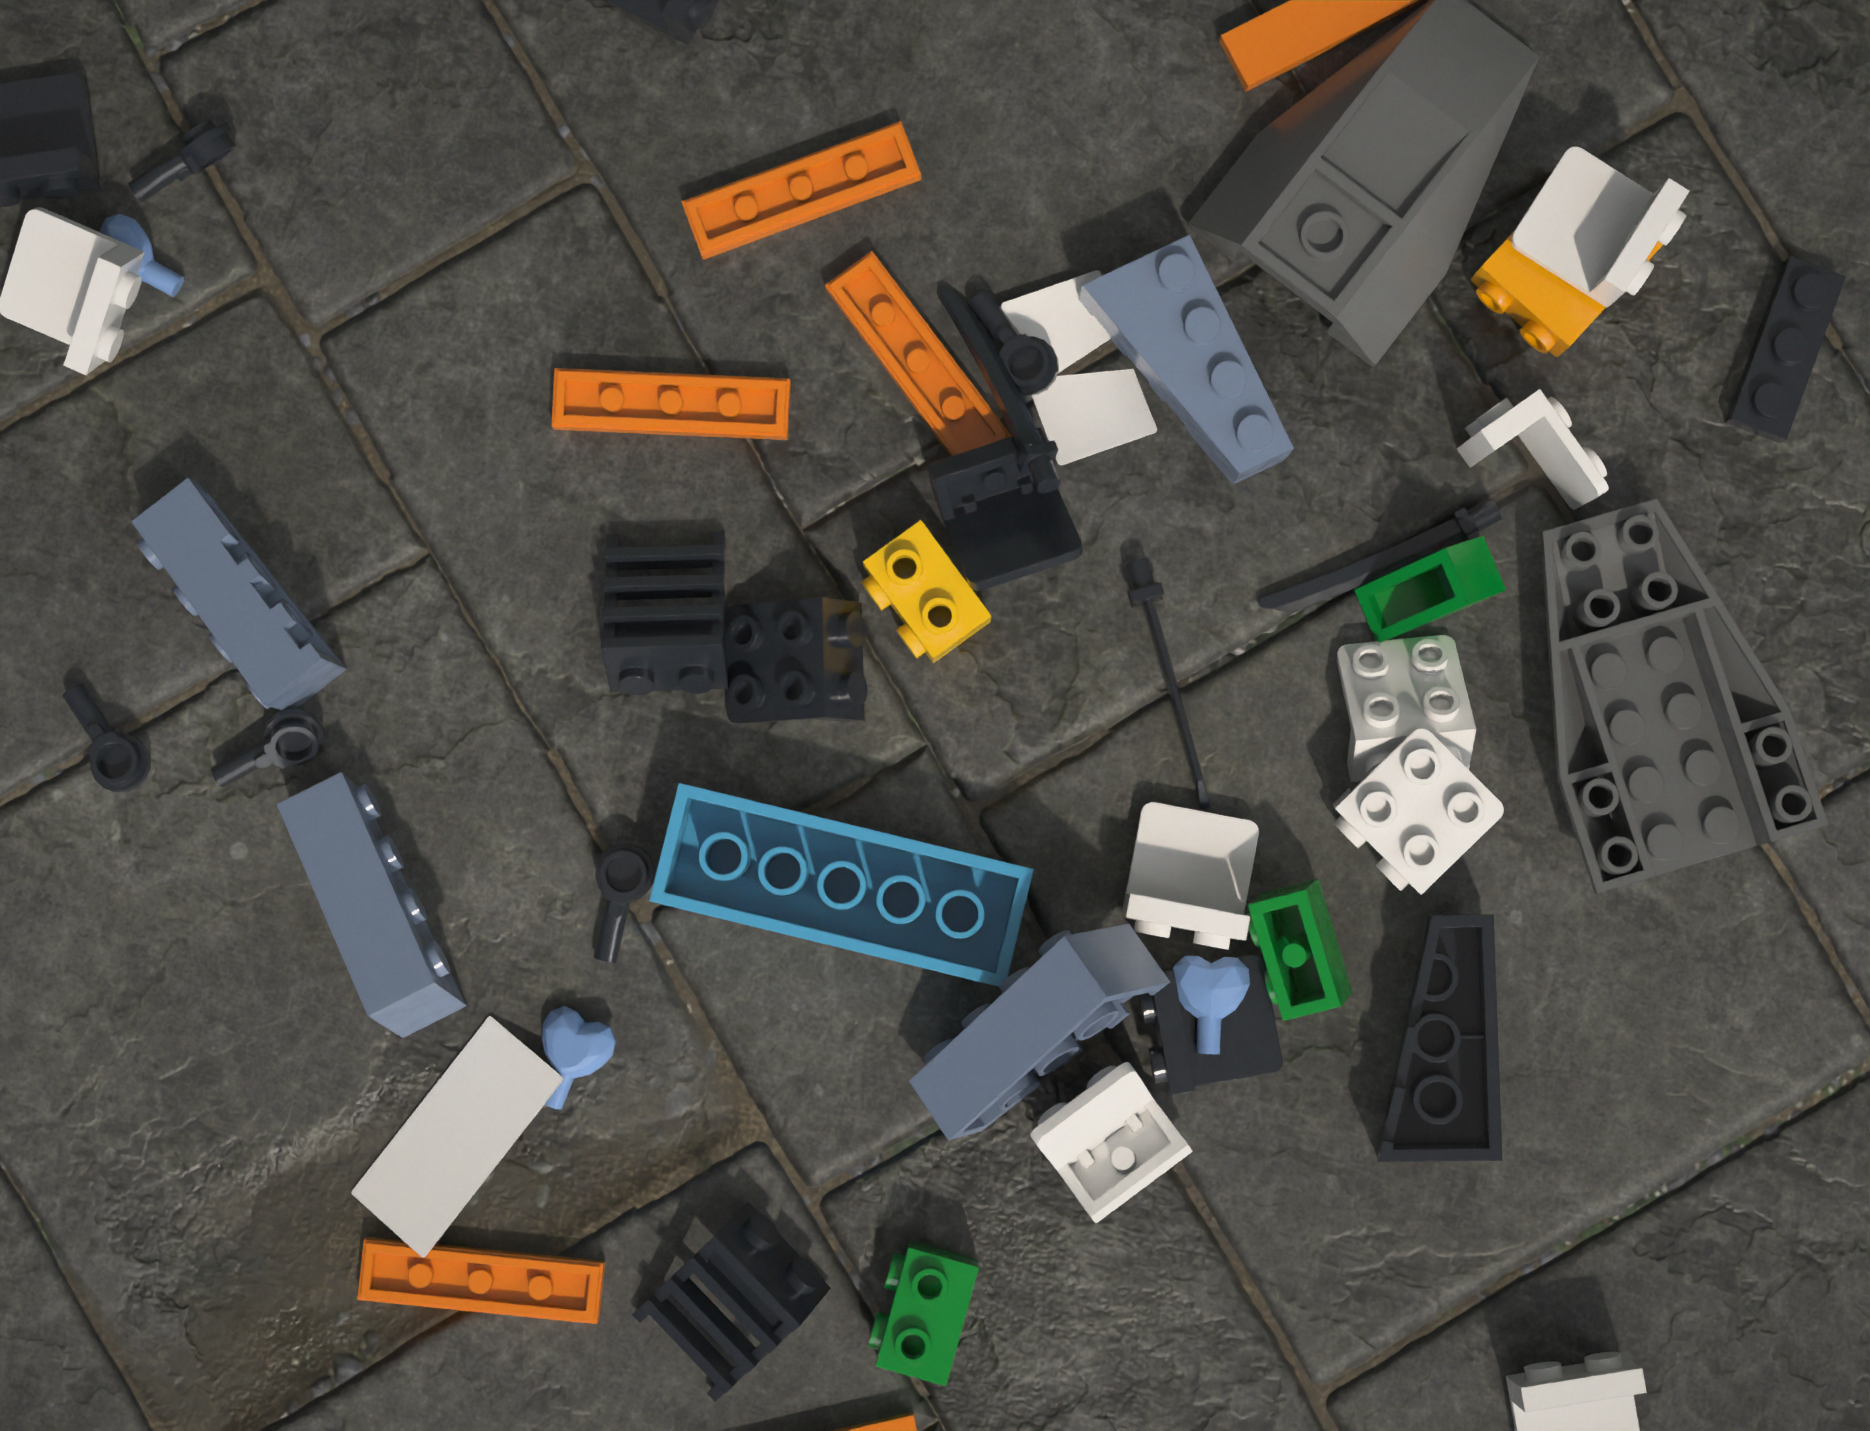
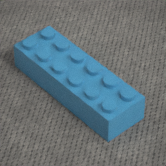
M679 783L649 901L1000 987L1002 982L1008 978L1034 869Z

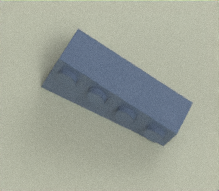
M1190 235L1082 285L1079 301L1090 315L1094 316L1111 336V341L1125 357L1128 356L1149 381L1148 385L1161 401H1165L1184 423V428L1232 485L1284 461L1289 456L1294 447Z
M188 477L131 521L142 536L136 542L140 551L155 568L160 570L164 567L176 583V586L172 588L176 597L192 615L200 616L211 632L208 636L212 643L229 662L234 663L246 680L245 684L266 709L270 707L280 710L297 709L347 670L204 486Z
M340 772L278 803L277 807L367 1016L400 1037L405 1038L466 1007L467 1005L451 974L448 961L442 949L434 940L425 921L427 920L425 909L416 892L411 887H408L400 870L404 868L402 857L393 840L388 835L383 836L375 820L381 816V811L369 787L366 784L357 786L343 772Z
M1130 924L1071 934L1069 930H1065L1054 935L1040 947L1039 953L1042 957L1032 967L1022 968L1002 982L999 987L1003 993L992 1004L987 1003L978 1007L962 1020L961 1025L964 1030L956 1038L941 1042L924 1056L923 1060L927 1065L909 1082L948 1141L983 1131L1041 1085L1035 1076L1036 1073L1039 1076L1047 1075L1068 1064L1083 1052L1077 1040L1090 1038L1106 1027L1112 1029L1131 1014L1124 1005L1130 998L1144 993L1155 995L1170 983Z

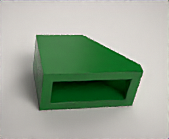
M1480 536L1442 549L1354 591L1375 641L1381 643L1506 591V588L1485 538Z

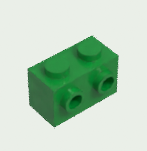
M1319 878L1261 893L1248 904L1250 911L1247 916H1250L1249 931L1254 944L1257 947H1261L1267 967L1265 970L1267 991L1271 1001L1274 1004H1278L1282 1020L1285 1021L1341 1007L1353 991Z
M913 1241L908 1242L905 1255L893 1253L884 1288L894 1290L895 1293L889 1314L877 1311L868 1347L878 1350L875 1367L942 1386L947 1385L979 1270L978 1260Z

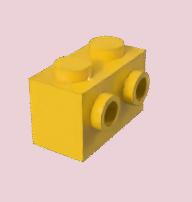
M921 520L863 561L864 570L869 576L861 581V584L881 611L889 605L894 609L904 623L896 631L916 659L926 653L934 664L991 621L992 616Z

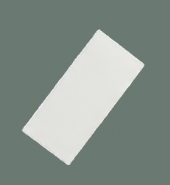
M489 1016L351 1192L352 1195L423 1258L426 1257L562 1083L563 1077L493 1017Z

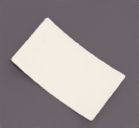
M1096 270L1003 302L1001 305L1002 310L1020 334L1043 339L1054 348L1059 359V372L1111 338L1097 319L1091 316L1079 301L1082 285L1100 277V271ZM1134 369L1057 376L1055 382L1048 390L1038 395H1032L1049 441L1055 440L1058 447L1055 458L1059 465L1071 463L1157 432V427Z

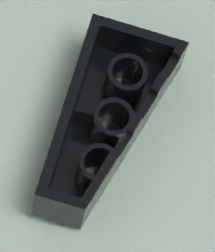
M1494 914L1428 915L1376 1154L1378 1162L1503 1161Z

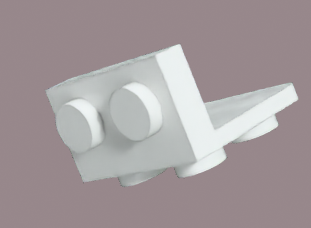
M1571 147L1561 157L1513 232L1511 245L1516 251L1608 308L1625 292L1634 296L1642 287L1654 268V264L1646 260L1657 242L1666 246L1686 218V214L1678 209L1688 195L1689 190L1668 178L1652 193L1584 149Z
M34 208L24 218L0 296V313L10 320L69 344L70 347L63 366L87 375L105 361L110 363L119 351L124 336V330L120 329L126 309L131 307L140 289L141 276L137 274L145 252L45 208Z
M1540 389L1515 407H1513L1508 398L1492 407L1465 428L1471 438L1457 448L1471 468L1518 435L1563 499L1573 510L1594 500L1609 489L1604 479L1607 476V471L1599 456L1590 447L1585 446L1582 448L1568 429L1572 426V422L1564 407L1553 397L1547 399Z
M1436 635L1386 640L1381 643L1378 641L1343 645L1338 649L1337 665L1351 726L1347 758L1351 782L1362 781L1409 734L1418 728L1429 730L1469 770L1476 726L1456 644L1451 637Z
M1424 728L1415 729L1352 791L1348 788L1332 804L1341 814L1333 824L1357 848L1368 841L1383 856L1375 866L1400 891L1410 883L1421 895L1502 817L1504 812L1502 803L1429 730Z
M1150 802L1144 805L1140 813L1121 917L1136 920L1134 931L1138 933L1169 938L1171 927L1195 931L1193 943L1229 950L1230 939L1246 940L1250 916H1245L1244 911L1259 835L1258 826L1250 820L1157 802Z
M1129 1062L1123 1063L1118 1067L1109 1066L1099 1071L1088 1082L1087 1090L1068 1104L1065 1102L1059 1103L1048 1109L1040 1117L1038 1126L1030 1135L1095 1223H1098L1193 1152L1153 1099Z
M1619 1352L1591 1354L1584 1357L1585 1363L1561 1367L1560 1362H1540L1524 1367L1525 1373L1506 1376L1515 1431H1640L1634 1395L1647 1393L1643 1369L1626 1357H1622Z

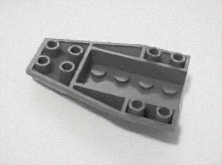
M1428 0L1261 130L1193 216L1187 227L1233 262L1242 253L1332 321L1333 324L1327 333L1374 368L1446 275L1540 56L1466 0Z
M1658 499L1542 532L1541 548L1557 779L1594 894L1829 825L1790 708Z

